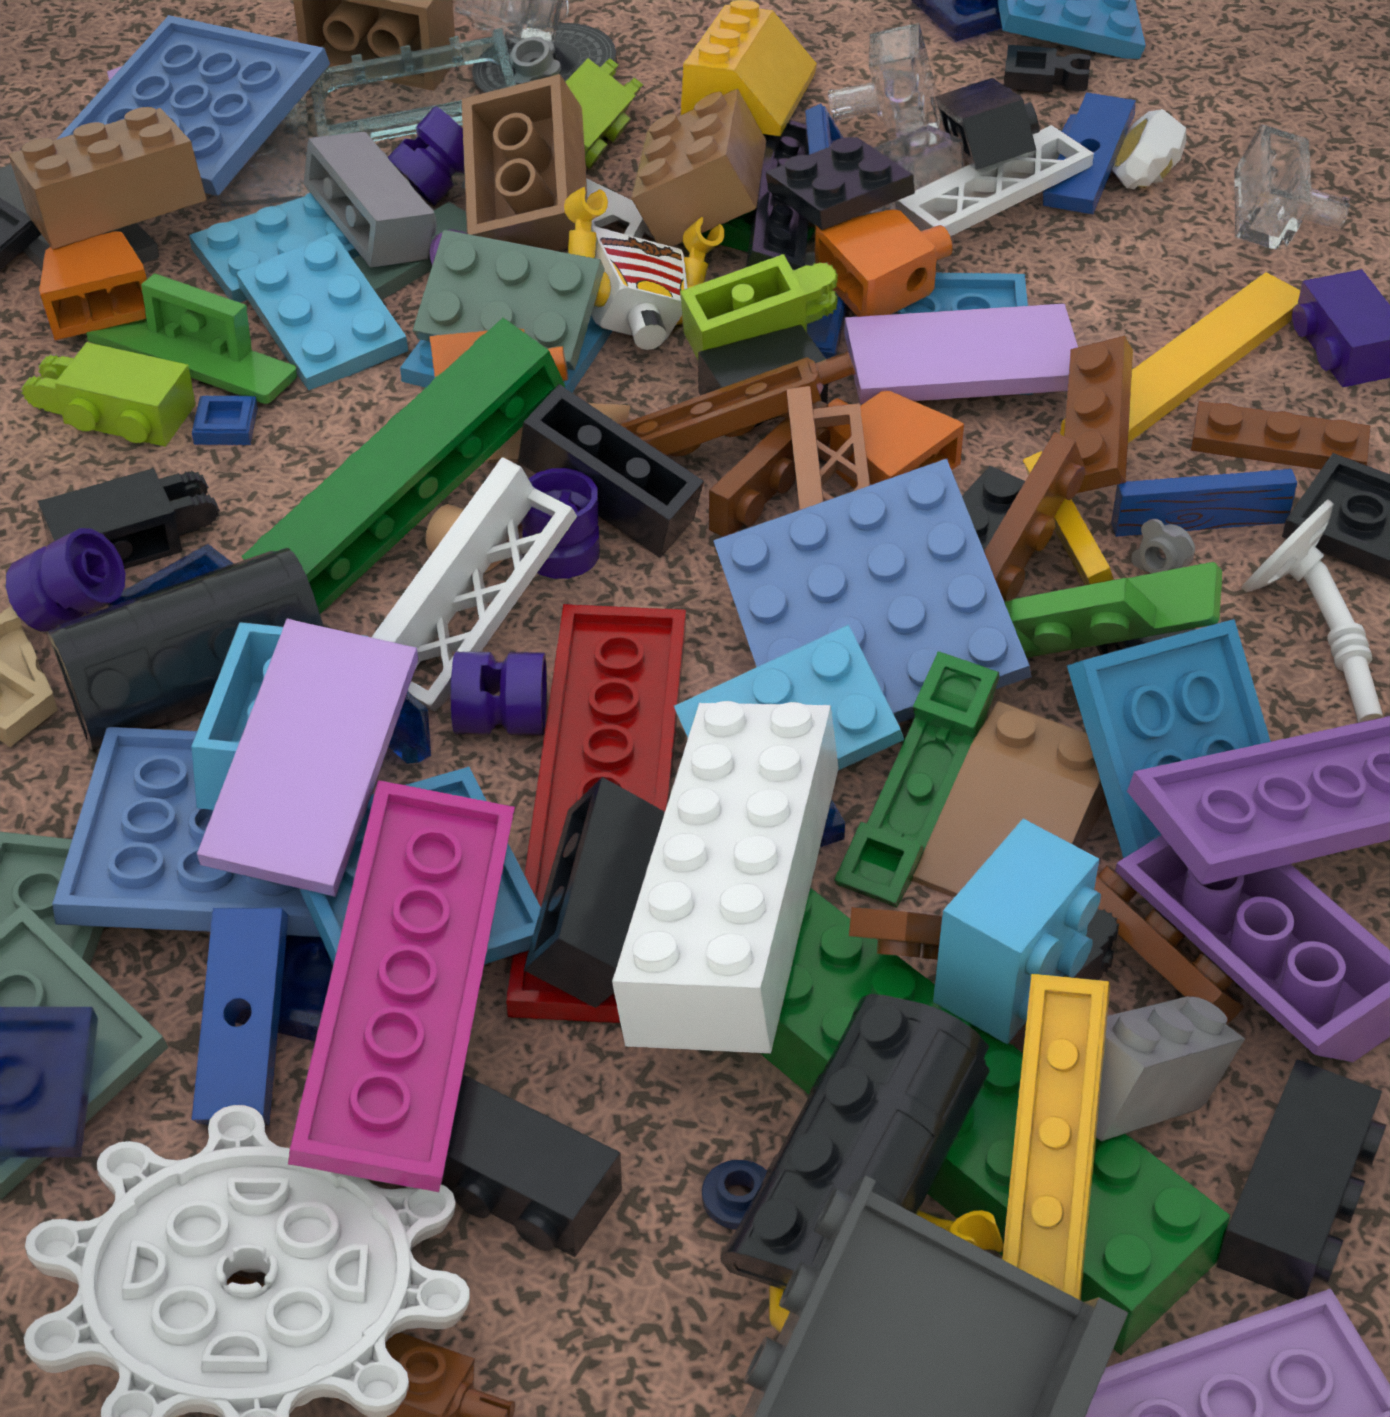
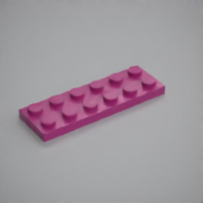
M377 781L290 1145L289 1165L434 1192L440 1191L515 807L391 782Z

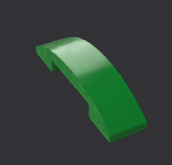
M940 651L937 652L913 705L915 715L913 723L867 824L860 822L835 876L834 881L836 885L896 908L898 907L912 882L913 874L970 746L986 721L999 680L998 671Z

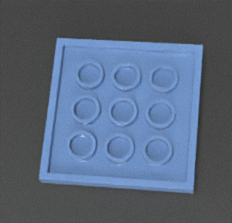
M168 15L57 139L73 135V131L77 127L87 123L99 122L106 125L125 119L126 113L137 108H161L191 140L204 192L219 196L326 70L330 62L323 47Z
M947 459L713 540L756 667L849 625L897 723L915 718L913 705L938 651L998 671L999 680L996 689L1031 677L1030 665Z
M106 728L52 903L56 925L210 932L213 908H283L288 914L287 935L321 937L299 888L200 865L197 852L213 810L200 809L196 806L191 746L197 731Z

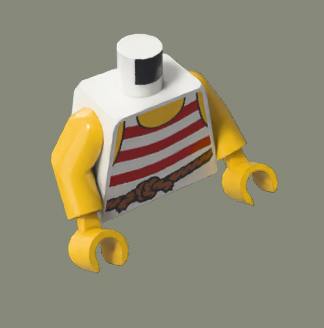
M582 187L568 196L564 203V210L568 219L575 223V230L569 231L568 253L601 259L605 268L591 315L595 323L601 328L632 335L635 344L639 348L646 350L657 348L669 337L675 325L683 324L680 291L704 283L709 267L704 262L705 256L723 241L724 228L721 224H718L710 231L708 238L705 239L700 230L703 217L699 218L683 234V243L690 252L689 257H684L682 249L591 226L593 219L605 213L608 207V200L605 192L599 189L590 194L586 202L585 187Z

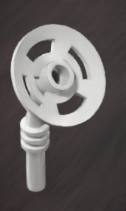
M1327 499L1252 574L1241 588L1245 592L1260 589L1287 574L1293 576L1298 582L1302 578L1306 580L1331 630L1327 639L1331 646L1334 664L1338 670L1344 672L1357 721L1360 723L1383 718L1384 716L1368 666L1372 661V653L1369 649L1365 629L1362 625L1354 622L1327 566L1321 561L1324 554L1316 548L1329 522L1334 505Z

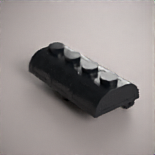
M284 548L276 552L272 550L65 622L57 625V628L47 631L86 743L90 751L101 748L105 731L108 727L153 729L206 709L240 622L284 627L286 619H291L322 627L324 625L301 563L294 552L289 548Z
M869 994L861 997L847 1028L823 1072L816 1079L805 1105L778 1154L774 1156L763 1182L734 1235L730 1237L721 1254L720 1260L730 1273L785 1290L798 1264L802 1261L811 1266L824 1237L815 1233L814 1228L821 1210L832 1191L838 1188L846 1192L849 1185L865 1175L876 1180L872 1192L917 1215L990 1072L984 1059L989 1046L981 1036L960 1019L941 1009L886 995Z

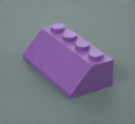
M1162 835L1117 862L1116 873L1314 1055L1354 1062L1390 1037V950L1291 864L1201 885Z

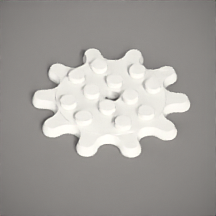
M232 1105L217 1111L209 1121V1139L206 1147L197 1155L187 1159H164L156 1155L149 1147L138 1142H118L109 1146L100 1154L97 1160V1169L103 1183L115 1195L112 1207L102 1216L89 1221L52 1219L42 1222L33 1228L26 1237L25 1250L28 1259L42 1274L64 1278L79 1285L77 1296L69 1305L59 1311L40 1317L27 1328L24 1336L26 1353L39 1369L49 1373L64 1372L79 1366L93 1364L107 1366L117 1371L120 1376L116 1388L102 1405L101 1417H178L189 1412H202L220 1417H289L295 1407L305 1405L312 1399L320 1397L338 1398L351 1404L367 1417H387L393 1414L405 1399L409 1388V1381L406 1370L390 1356L385 1348V1342L394 1334L406 1329L450 1328L459 1322L469 1305V1287L465 1280L457 1274L431 1270L421 1266L411 1253V1249L423 1240L443 1232L453 1217L455 1199L453 1193L446 1186L441 1185L439 1192L413 1187L391 1190L380 1188L364 1178L289 1165L290 1148L280 1147L271 1142L265 1133V1123L262 1115L256 1109L246 1105ZM240 1270L249 1273L263 1272L266 1274L265 1285L262 1288L258 1282L246 1285L231 1282L227 1285V1279Z

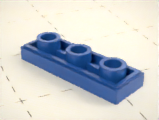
M1086 92L1068 136L1094 153L1093 165L1043 191V206L1094 214L1135 116L1136 100ZM1059 154L1057 160L1067 159L1062 154Z
M213 908L192 1120L198 1124L209 1125L212 1116L224 1107L246 1105L256 1109L262 1115L265 1125H270L288 914L283 908ZM251 1008L250 1019L244 1025L236 1027L235 1021L238 1014L245 1009Z

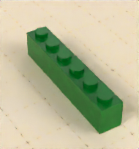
M503 317L484 335L480 336L444 372L436 376L409 404L392 416L386 425L356 452L352 453L316 489L307 494L270 531L262 535L241 556L242 559L246 560L272 550L276 552L289 548L294 552L303 567L314 594L319 613L321 614L522 428L523 422L559 384L564 388L566 387L550 351Z

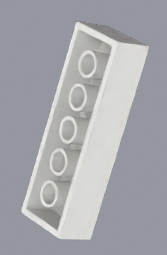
M732 701L699 703L612 980L625 1046L771 1053L838 773L831 705H805L798 702L784 704H738Z

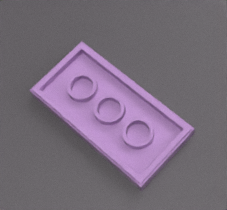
M1065 304L846 317L844 327L848 353L856 373L854 380L860 404H864L881 391H892L912 401L1068 391L1070 350L1078 347Z
M286 619L198 849L197 856L200 865L336 897L418 663L416 647Z
M1330 1288L1106 1367L1085 1417H1390V1384Z

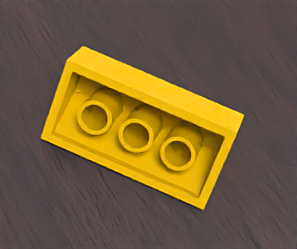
M749 0L732 1L730 5H724L683 63L681 115L693 110L694 106L709 94L721 92L722 95H725L738 88L762 134L781 136L814 77L817 63L773 10L760 9L758 3Z

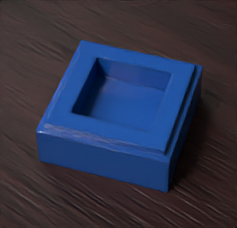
M200 396L192 429L194 445H251L258 410L256 396Z

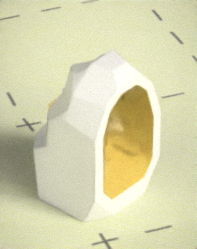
M1163 109L1149 111L1137 120L1127 132L1112 168V171L1123 186L1131 189H1136L1137 187L1146 188L1151 183L1162 182L1171 168L1181 160L1186 145V127Z

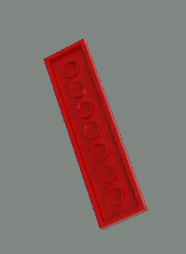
M563 604L524 873L540 907L543 902L567 811L599 779L603 777L657 808L666 811L670 798L678 716L674 706L679 704L686 633V610ZM529 950L512 956L506 998L508 1017L620 1023L614 993L595 1008L524 971Z

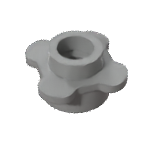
M528 37L519 41L513 47L508 57V62L516 70V74L513 77L516 85L559 74L561 65L558 60H554L553 53L555 52V47L552 42L540 37Z
M1151 519L1142 525L1141 533L1143 539L1140 548L1135 550L1131 556L1134 566L1145 572L1156 573L1190 565L1194 558L1195 545L1190 535L1183 528L1173 524L1164 525L1158 519ZM1160 549L1163 550V552L1166 555V558L1161 557L1159 553Z

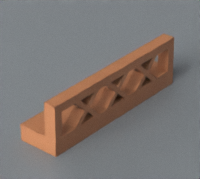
M810 386L786 389L799 509L801 510L834 498L823 491L822 486L837 470H840L858 483V486L853 491L870 486L860 403L813 409ZM846 424L851 426L852 436L837 452L831 450L816 438L815 428ZM853 453L855 465L847 460ZM819 457L827 462L821 469Z

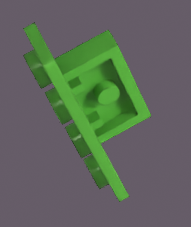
M155 273L141 284L146 319L86 333L87 340L98 345L188 364L191 378L240 396H256L257 402L263 404L271 403L297 378L295 365L252 350L246 304Z
M1209 562L1012 599L1004 603L1026 658L1217 624L1220 619L1222 569L1215 562Z

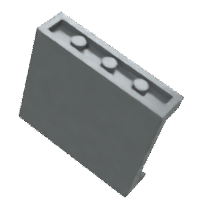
M865 1175L849 1185L846 1192L835 1188L824 1204L814 1228V1232L823 1236L824 1239L812 1265L810 1266L801 1261L787 1283L779 1306L790 1311L777 1341L766 1336L759 1345L748 1367L744 1382L754 1387V1390L741 1416L1085 1417L1128 1312L1099 1297L1086 1302L1080 1301L872 1192L876 1180ZM730 1413L727 1417H737V1416H735V1415H733V1414Z

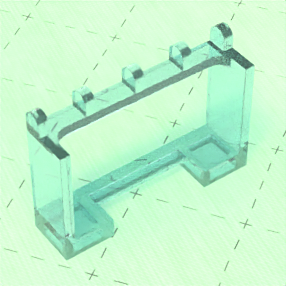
M492 29V37L461 43L459 36L449 37L450 45L411 52L410 45L401 46V54L365 61L362 60L361 54L351 56L352 63L327 67L311 86L318 137L366 132L375 142L417 134L415 127L434 106L443 110L457 124L463 125L462 100L330 125L326 97L331 91L339 88L490 61L499 66L504 88L514 86L516 81L503 29Z

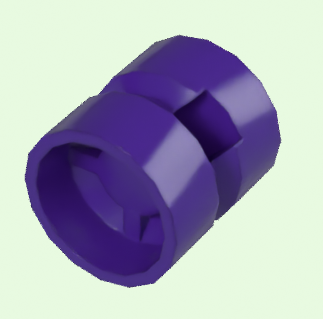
M434 106L415 127L417 137L414 140L404 138L388 156V159L404 178L408 179L415 191L433 206L454 186L453 174H465L463 128L437 106Z
M552 468L538 472L528 478L532 486L572 507L577 517L537 573L553 579H569L582 575L593 568L600 557L598 489L591 478L576 470ZM531 507L521 521L523 526L522 538L541 533L552 516Z
M79 528L13 562L6 573V591L9 602L17 616L29 627L40 632H47L57 628V625L83 616L84 613L89 614L118 599L125 588L126 573L122 559L115 546L103 534L91 528Z
M456 651L454 653L451 673V721L454 734L490 735L496 725H503L508 735H544L547 710V663L545 653L509 652L503 662H497L491 652Z

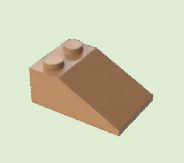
M998 701L970 746L913 874L912 881L948 896L955 897L1023 818L1082 849L1107 804L1087 733Z

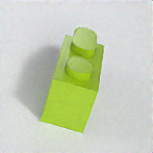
M587 58L566 81L569 89L582 107L585 164L589 169L597 162L608 146L603 140L608 138L614 143L629 124L631 118L625 112L643 86L635 77L624 86L613 77L616 74L618 64L611 58L601 67Z
M782 254L681 290L684 334L698 359V352L800 324L807 332V324L822 319V316L828 317V314H833V310L837 309L838 296H836V291H833V288L837 287L838 274H836V269H833V265H828L827 262L825 264L821 262L818 264L814 263L813 266L806 265L792 270L786 257Z
M89 342L85 343L74 358L52 356L51 354L49 357L46 356L38 367L41 377H29L21 388L23 390L21 394L24 395V399L28 401V404L37 407L39 410L42 408L47 412L62 415L64 424L72 425L78 430H95L121 436L133 443L147 442L164 447L167 446L196 405L188 364Z

